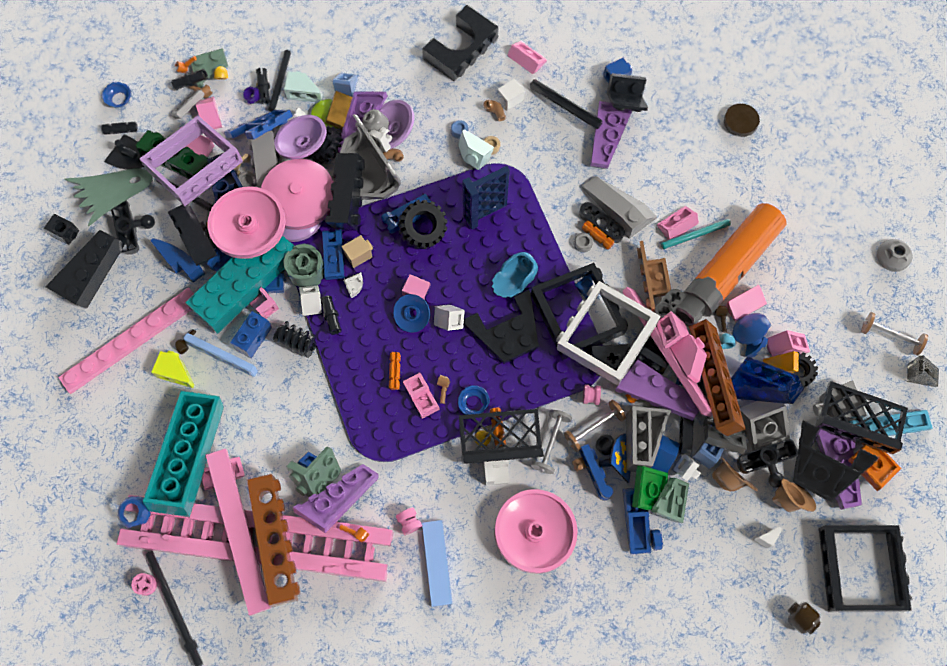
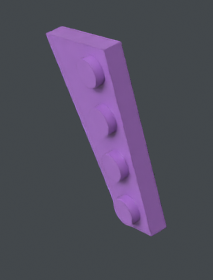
M354 91L341 132L343 141L340 143L342 145L345 138L357 131L355 126L357 121L353 115H357L362 122L364 115L368 111L373 109L380 111L388 97L385 91Z
M599 101L597 117L602 120V125L599 129H595L590 166L608 169L631 116V109L617 110L611 103Z
M639 360L635 362L615 390L619 393L624 392L632 395L631 397L637 400L642 399L650 402L653 406H661L671 410L672 413L692 421L699 413L697 406L686 390Z
M821 430L816 438L820 452L851 467L852 464L848 459L854 455L855 441ZM859 479L836 498L840 510L862 505Z
M362 464L344 475L339 482L326 486V490L310 496L308 501L302 505L297 504L294 506V513L326 533L379 479V475Z

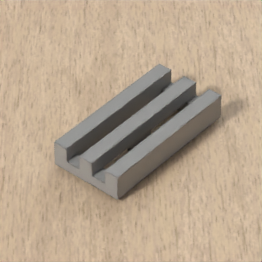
M194 90L171 115L175 119H181L205 94L201 90Z

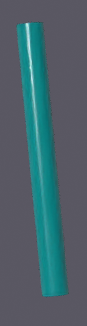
M729 219L664 241L661 243L663 249L670 248L731 226V222Z

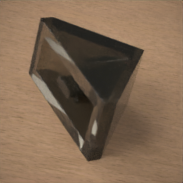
M920 355L908 363L907 382L938 387L939 368L924 355Z

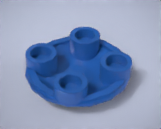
M760 313L746 315L734 325L733 337L740 344L757 346L762 342V338L768 332L771 323L765 315Z

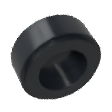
M603 435L598 438L595 447L600 454L609 455L615 440L611 435Z

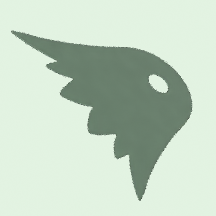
M128 169L96 176L65 178L64 180L81 184L75 186V189H85L74 195V197L87 198L79 207L93 205L87 211V214L94 212L88 223V226H90L105 213L147 188L151 184L153 176L145 169ZM134 177L141 178L137 183H130V179Z

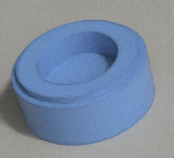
M457 120L451 125V134L457 139H460L463 130L469 132L468 124L465 121Z

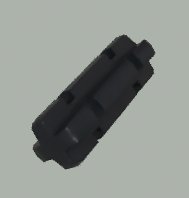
M135 121L128 122V124L126 122L111 123V125L102 124L101 130L104 135L111 134V132L113 134L128 133V131L137 132L138 125Z

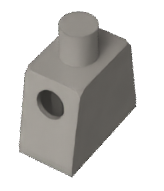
M853 380L842 384L857 390ZM833 388L832 395L835 400L843 398L841 392ZM826 392L819 397L821 403L813 405V411L816 416L821 414ZM849 397L855 408L862 405L859 397ZM846 400L838 403L843 413L851 410ZM834 406L828 407L826 415L834 418L839 416ZM864 407L857 410L861 418L867 416ZM853 412L845 415L848 422L857 420Z

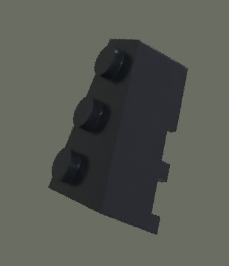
M182 204L168 211L196 266L217 256L214 250L217 247L212 241L203 221L199 222L190 204L186 206Z

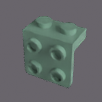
M326 447L307 468L293 461L286 466L290 473V479L296 485V491L300 495H307L308 497L314 494L318 495L326 490V486L330 485L341 472L334 452L330 447Z

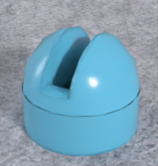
M728 333L721 335L722 349H730L736 346L733 335Z

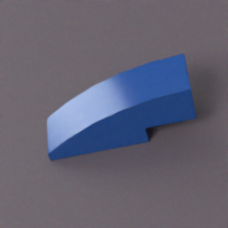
M155 238L150 240L176 274L183 270L193 283L205 275L201 266H196L191 256L183 250Z
M634 488L623 489L630 554L651 553L649 511L632 507Z

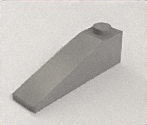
M597 176L582 186L598 206L624 228L625 235L629 239L657 218L646 204Z

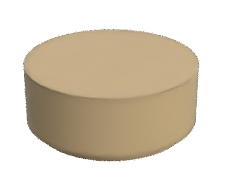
M488 136L483 140L494 147L491 155L499 152L500 141L497 137Z

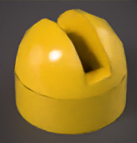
M222 66L217 67L214 70V79H228L227 70Z
M480 430L475 433L474 437L481 442L488 433ZM491 435L483 443L485 446L490 443Z

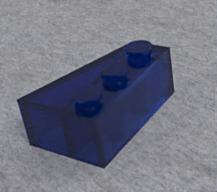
M748 356L731 377L736 398L741 400L794 404L804 390L798 375Z

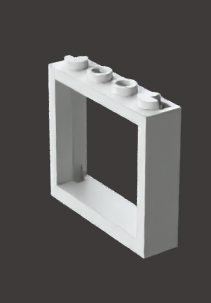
M599 281L596 286L592 285L589 289L587 300H582L579 304L577 315L575 317L571 316L566 325L568 328L565 333L562 331L556 340L558 342L557 350L618 386L658 324L661 316ZM599 294L647 321V324L617 371L568 342Z

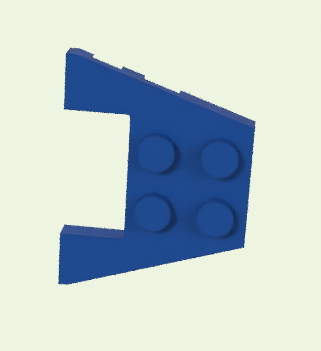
M274 110L255 118L250 123L240 124L238 128L232 131L228 129L224 131L226 138L233 139L245 133L247 139L254 140L273 130L276 126L287 123L288 119L293 116L290 110Z

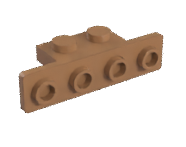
M639 241L640 247L637 248L638 259L642 258L643 264H640L641 276L645 275L646 281H643L644 293L648 292L649 298H646L647 309H651L655 313L654 298L665 296L671 290L666 258L647 261L644 242Z

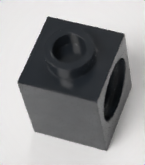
M53 214L43 228L51 237L67 245H70L76 239L80 231L72 222L56 214Z

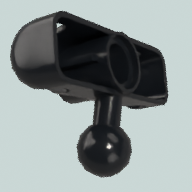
M125 200L111 209L117 239L126 243L127 250L124 251L122 249V252L126 255L137 253L140 249L137 242V227L150 229L155 225V219L151 215L146 214L139 220H133L130 204ZM113 210H118L120 217L115 216ZM129 224L128 229L122 231L123 227ZM131 244L135 246V248L129 249Z
M786 439L744 453L737 458L736 463L739 471L743 474L768 467L770 473L768 477L769 484L772 487L779 488L782 485L781 480L785 478L777 471L775 464L793 459L798 455V450L793 440ZM783 443L784 447L777 449V445ZM763 453L770 457V461L764 460ZM747 455V459L741 461V457Z

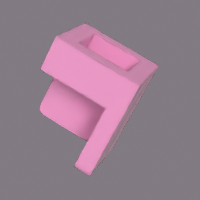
M410 274L402 289L403 296L415 294L425 300L430 282Z
M260 287L261 295L254 299L250 305L259 315L267 319L279 308L269 294Z

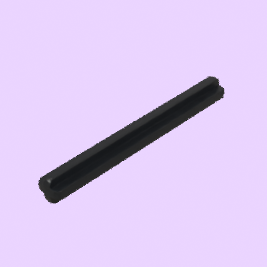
M533 79L530 83L532 90L595 129H599L602 125L600 118L537 79Z

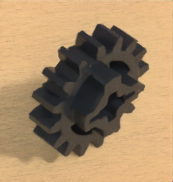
M326 126L327 133L323 144L316 152L309 156L316 163L322 164L324 160L329 162V158L334 159V154L339 153L338 148L342 147L340 143L343 141L342 134L333 126L331 128Z

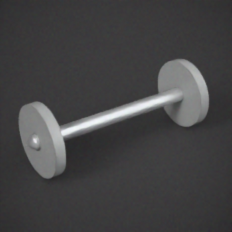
M552 409L549 411V415L556 419V423L542 463L532 462L531 464L532 468L547 474H554L555 471L554 468L547 465L560 423L561 421L571 422L572 416Z

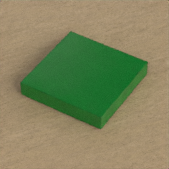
M637 466L632 507L652 511L653 506L667 484L668 473L645 466Z

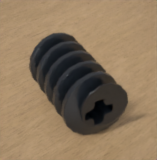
M288 321L280 325L273 335V341L278 342L280 345H285L286 348H292L294 352L298 351L300 355L305 354L306 358H309L316 347V335L313 334L309 338V331L302 334L303 329L301 327L295 331V324L288 328Z

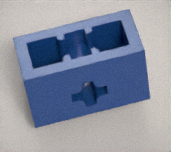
M251 311L230 343L236 351L252 359L272 329V326L268 319Z

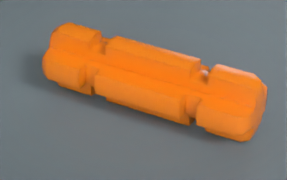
M586 221L583 224L582 230L586 233L589 232V235L598 243H602L603 247L609 250L614 245V240L610 237L607 238V235L596 226L593 227L590 221Z
M399 352L390 353V390H398L400 388L399 362L401 355Z
M498 407L491 408L490 413L501 412V409ZM494 419L491 420L492 428L497 423ZM499 424L493 431V434L500 440L503 438L504 428ZM494 439L495 446H497L499 442Z

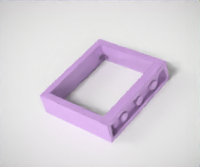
M199 116L195 117L140 158L145 169L184 206L243 162L238 150ZM201 134L206 135L224 153L176 189L156 168Z

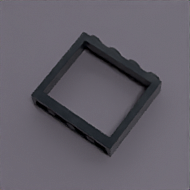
M595 263L536 285L531 289L533 301L556 348L558 345L556 340L562 331L543 293L587 275H591L595 285L599 281L604 283L602 271L599 267H596ZM602 295L601 297L617 327L574 344L575 347L582 351H587L592 346H599L623 336L628 329L626 318L622 317L619 312V305ZM558 350L562 360L570 358Z
M824 525L818 528L828 612L912 611L910 600L913 599L909 594L908 585L910 578L908 573H906L905 564L907 558L903 551L902 542L904 538L901 536L900 525ZM835 534H886L896 605H843Z

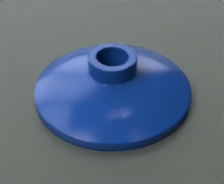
M404 295L398 299L394 306V319L397 325L406 332H418L425 328L429 322V306L418 295ZM413 309L417 312L416 316L412 314Z

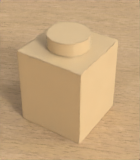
M361 235L342 246L343 253L353 268L372 258L371 250L373 247L369 240H364Z

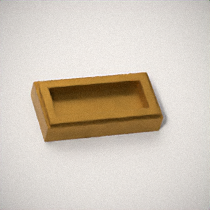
M335 91L325 123L343 129L352 97Z

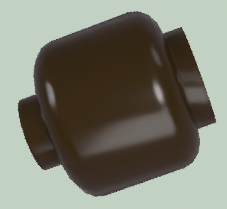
M795 602L788 609L790 613L788 622L801 634L808 633L810 635L821 624L819 621L820 614L807 602L800 604Z

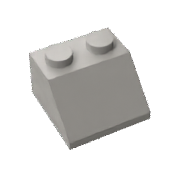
M774 395L740 408L745 426L744 433L753 450L790 439L787 407Z

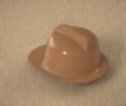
M721 456L723 462L712 473L713 479L721 488L727 491H736L748 485L755 491H758L752 483L735 471Z
M786 479L781 480L782 485L776 489L775 496L772 498L775 504L787 512H794L799 509L810 512L816 510V503L807 490Z

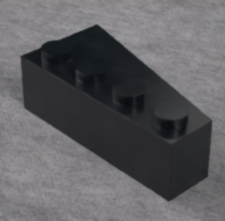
M359 153L336 154L333 172L336 182L331 184L333 200L328 202L330 216H326L325 220L335 230L357 231L358 225L361 223L359 207L362 206L360 192L364 186L362 171L365 170V160Z
M99 230L45 287L75 305L88 308L126 243Z

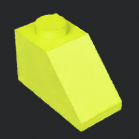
M160 351L151 373L159 379L194 388L192 378L179 354L173 351H168L167 353Z

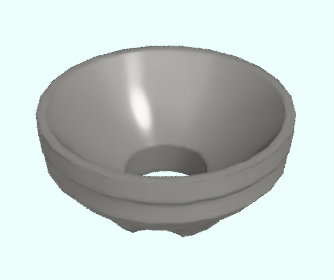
M899 239L886 240L877 250L879 263L885 269L893 272L906 269L913 258L910 247ZM894 247H900L904 254L897 255L894 252Z

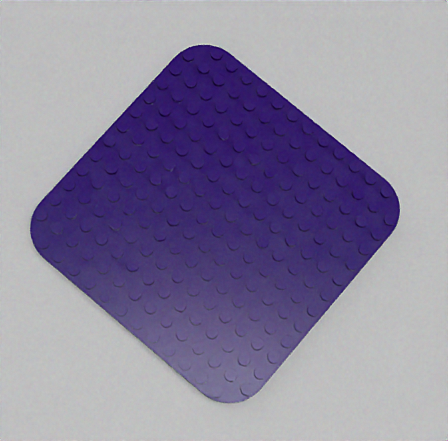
M486 164L479 170L474 168L359 207L361 223L358 225L357 231L342 230V243L345 245L361 235L364 240L368 239L373 247L371 250L372 258L353 268L343 253L345 278L326 280L324 273L321 283L318 285L320 299L324 296H332L335 310L339 314L338 320L342 331L336 335L329 333L327 321L323 317L322 304L321 314L306 315L312 333L316 335V345L349 439L360 454L377 462L397 461L459 438L458 416L465 414L459 409L458 398L461 392L469 386L482 387L488 393L490 403L483 413H490V409L496 407L500 408L501 412L542 407L582 392L585 384L591 387L600 377L596 373L590 374L589 368L572 358L562 360L532 296L531 300L539 347L505 364L480 339L476 338L468 327L466 328L463 325V329L448 331L434 325L435 306L452 305L463 309L464 319L478 313L486 329L521 315L513 300L514 296L511 298L497 296L493 292L494 288H492V280L496 273L500 271L503 263L519 252L529 253L538 265V271L534 280L521 293L527 290L531 293L532 287L570 272L529 180L520 170L507 164ZM508 166L510 174L507 206L479 219L478 227L471 230L463 216L462 180L470 177L471 181L474 182ZM426 194L430 201L435 202V206L439 205L441 207V212H445L444 218L448 222L446 224L447 231L440 242L433 247L415 249L414 246H408V242L402 240L403 236L399 235V231L390 233L387 229L388 225L382 221L381 216ZM427 216L412 223L414 230L421 235H428L432 232V222ZM326 219L322 221L320 228L309 238L298 242H291L294 246L300 244L312 245L321 254L323 262L322 231H336L325 222ZM331 239L329 242H335L336 239ZM361 273L363 278L362 289L355 297L351 298L344 279ZM410 274L430 282V287L425 295V301L430 309V319L425 328L418 332L402 330L397 325L393 313L396 302L403 296L402 289ZM575 281L543 293L561 331L564 333L568 328L566 325L571 316L575 317L577 315V308L583 300L578 288L575 286ZM296 285L297 290H298V293H299V296H300L299 286ZM415 309L412 310L414 316L417 314ZM588 311L569 338L568 342L574 345L598 335ZM391 352H399L401 355L399 362L400 388L398 390L389 389ZM418 373H421L440 409L423 419L403 384V381ZM440 375L446 376L450 380L446 391L445 404L440 403L442 386L437 385ZM471 396L466 401V405L470 410L479 411L483 407L480 398L477 396ZM505 416V418L502 421L512 418V416ZM486 417L481 424L485 427L491 426V420L493 419ZM463 419L464 428L471 433L477 423L472 419ZM479 426L475 431H478L483 428Z

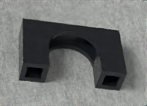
M468 5L456 14V26L474 40L468 48L452 50L434 37L422 48L423 59L453 81L458 77H462L465 70L472 66L476 59L483 55L487 48L494 44L499 37L498 26Z

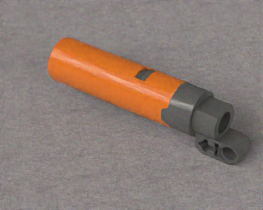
M758 204L684 292L679 289H672L658 303L655 313L661 316L660 319L664 317L660 315L661 313L668 314L672 312L687 326H692L698 323L703 316L710 317L785 228L787 222L781 211L771 204Z

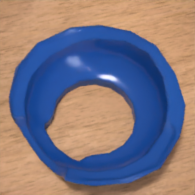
M112 82L104 89L102 99L104 103L111 107H122L129 103L132 91L125 83ZM117 93H123L126 98L124 103L116 105L112 101L113 96Z
M479 386L465 388L458 398L459 409L465 415L481 414L490 403L488 393ZM469 397H479L483 407L479 411L470 410L466 405Z
M131 496L119 505L117 517L124 527L130 529V527L145 524L148 521L151 512L144 505L143 497ZM129 504H135L139 509L137 520L133 522H128L124 516V509Z

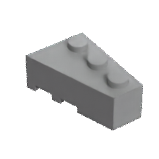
M268 131L254 140H248L249 149L253 150L251 165L252 168H255L256 175H253L254 186L261 188L267 174L279 164L278 159L280 157L275 149L274 140L276 135L273 131Z
M632 406L626 413V471L636 472L637 466L648 468L653 466L671 410Z

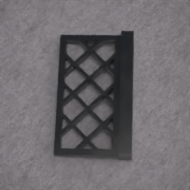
M830 381L816 427L893 455L902 450L903 443L901 438L908 408ZM833 388L839 390L843 398L836 401L832 395ZM857 396L863 404L855 408L849 397ZM843 400H846L851 409L845 413L842 412L838 405ZM872 402L879 404L882 411L874 414L869 404ZM834 406L839 416L834 418L826 415L828 407ZM865 407L871 417L863 420L857 410ZM889 410L901 411L900 418L894 421ZM853 412L858 423H849L845 415ZM883 413L890 422V424L882 427L876 417ZM872 419L878 429L875 431L869 430L865 422ZM892 426L896 432L895 439L889 437L884 429Z
M538 409L458 416L462 464L544 457L541 446ZM533 413L534 423L529 428L521 419L525 414ZM508 415H511L516 420L510 429L501 422ZM486 417H491L497 422L491 431L481 424ZM463 419H472L477 423L471 433L464 428ZM518 423L527 429L521 438L512 432ZM499 424L508 431L501 440L492 433ZM479 426L488 433L481 442L472 435ZM529 432L536 437V445L529 446L523 441ZM509 434L518 440L516 445L510 448L503 443ZM490 435L499 442L494 449H489L483 444ZM470 437L479 444L474 451H466L465 442ZM482 446V447H483L484 449H486V450H478V449Z

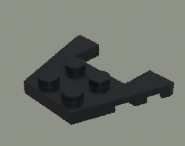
M529 290L514 296L513 299L521 315L499 325L486 329L478 313L464 319L463 325L466 328L468 327L473 332V335L480 339L503 364L539 347Z
M803 420L793 483L829 502H833L875 464L879 457L860 448L851 467L812 448L821 429Z

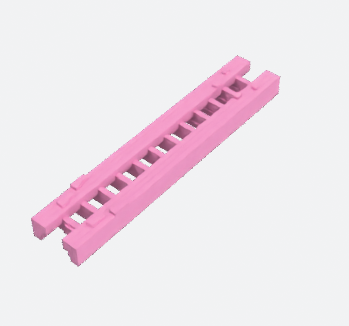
M194 503L190 517L151 512L148 521L141 525L140 531L120 529L117 545L122 547L234 562L225 526L221 542L212 541L215 523L224 524L221 510L218 506ZM129 504L125 508L128 512L139 513V509L135 504ZM244 510L252 537L253 529L255 528L253 512ZM269 514L267 516V524H270L275 520V514ZM156 515L164 516L160 534L152 533ZM283 515V519L287 520L289 531L286 532L287 540L291 541V544L293 534L306 535L303 553H290L291 561L294 560L296 570L386 582L388 565L371 561H373L375 552L373 544L391 546L394 534L392 529L336 522L324 533L301 517ZM175 518L184 519L180 537L171 536ZM195 521L204 522L201 539L192 538ZM342 524L354 529L356 532L362 527L369 533V536L364 542H360L351 534L340 530L339 527ZM314 536L326 538L323 556L311 554ZM334 539L347 541L344 558L331 557ZM354 542L367 543L364 561L351 560ZM254 547L259 565H262L259 547ZM281 554L275 556L273 561L275 566L282 563L283 556Z

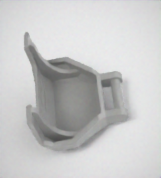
M354 114L353 117L357 121L355 124L357 131L344 139L340 153H359L365 160V170L362 171L364 186L360 192L362 200L386 199L398 190L401 180L359 117ZM333 169L329 172V174L332 177L333 182H336V179L333 176Z

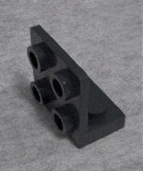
M611 73L607 95L612 106L617 110L647 111L648 106L643 98L647 81L646 77Z

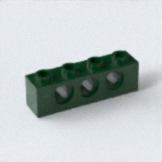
M147 130L135 146L139 154L144 156L166 138L158 132L154 133ZM185 147L161 164V166L190 179L208 165L207 159L209 158L203 154L195 153L189 147Z

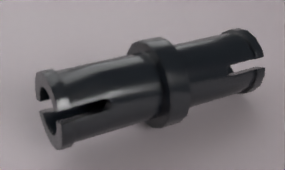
M202 68L196 72H187L182 77L172 79L171 83L175 90L187 86L192 87L195 83L207 80L208 74Z
M257 68L256 88L259 90V103L264 104L263 100L265 98V104L270 103V83L267 78V69L262 68L263 72L261 74V68Z
M324 296L321 298V304L324 311V320L327 321L329 333L331 335L339 334L342 329L338 320V311L335 310L332 296Z

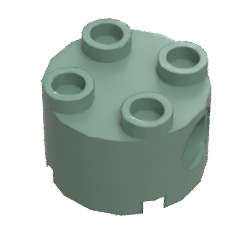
M308 244L296 245L285 255L284 268L294 285L307 287L317 286L321 283L325 273L324 262L321 254L315 247Z

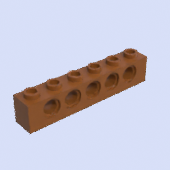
M707 319L689 326L691 335L695 339L697 337L700 338L705 345L703 349L707 357L702 371V378L716 429L726 436L745 430L717 328Z
M272 474L248 479L247 484L269 606L276 607L298 601L297 595H300L299 583L295 582L293 575L296 573V566L294 560L291 561L290 553L293 551L291 541L287 540L286 532L289 531L287 520L283 519L282 515L285 507L283 499H279L278 491H281L280 481ZM270 493L272 495L271 500L263 503V496ZM272 513L275 514V520L267 524V516ZM278 534L279 541L276 544H270V537ZM281 554L283 561L280 565L275 566L274 558ZM285 575L287 583L283 587H279L277 580L280 576Z

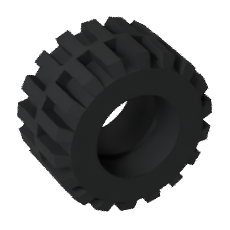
M427 200L415 201L408 205L400 215V221L398 222V227L400 228L399 235L403 236V241L408 242V246H414L415 249L431 248L445 236L444 233L447 231L446 224L448 223L447 219L444 218L446 214L441 212L439 205H434L435 202L431 201L429 203ZM416 215H425L431 220L432 232L430 234L421 235L414 230L412 221Z

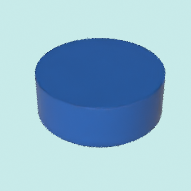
M650 530L653 550H662L663 539L660 530Z

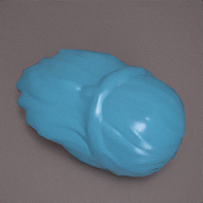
M519 252L511 256L503 263L500 271L493 278V292L497 296L511 298L521 293L534 280L537 274L538 265L535 259L526 252Z

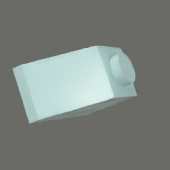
M288 71L284 88L287 99L320 102L322 100L320 90L306 73Z
M462 131L458 147L463 161L479 170L489 162L494 147L468 131Z

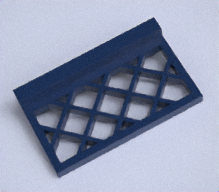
M508 166L474 182L471 181L470 177L462 180L463 216L471 230L478 227L479 219L507 206L510 174Z

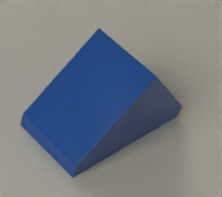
M662 435L660 446L651 468L668 473L677 457L680 443Z

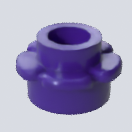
M247 87L244 90L243 97L247 103L254 104L259 100V90L256 87Z

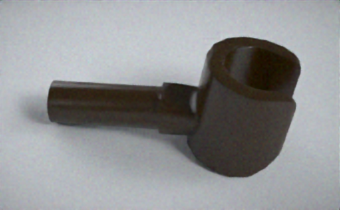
M719 305L715 310V316L721 317L722 333L727 332L726 316L728 309L725 306Z
M192 329L189 334L194 336L196 330ZM184 339L175 342L176 350L180 354L188 351L189 347Z

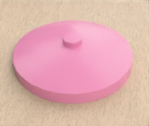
M292 159L282 162L267 174L261 188L272 193L281 203L286 218L285 228L301 230L313 227L322 222L330 213L328 202L333 200L331 192L333 180L328 171L314 161Z
M241 187L224 194L214 204L208 217V232L216 247L226 255L241 259L254 258L268 252L279 242L285 229V213L279 200L269 191L259 187Z
M539 489L525 490L509 498L500 509L494 528L495 540L501 555L513 567L532 574L547 573L560 567L572 554L577 541V523L569 506L557 495Z

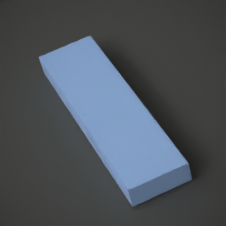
M189 333L184 337L185 342L189 346L252 377L256 376L258 370L253 364Z
M443 521L424 522L422 527L432 607L451 605L453 603Z

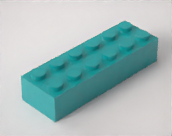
M282 235L279 242L271 250L260 256L247 259L232 257L185 303L201 320L219 334L260 294V287L265 289L285 269V255L293 249L294 245Z
M180 391L143 499L144 505L150 512L190 517L207 464L206 455L210 454L224 410L220 396Z

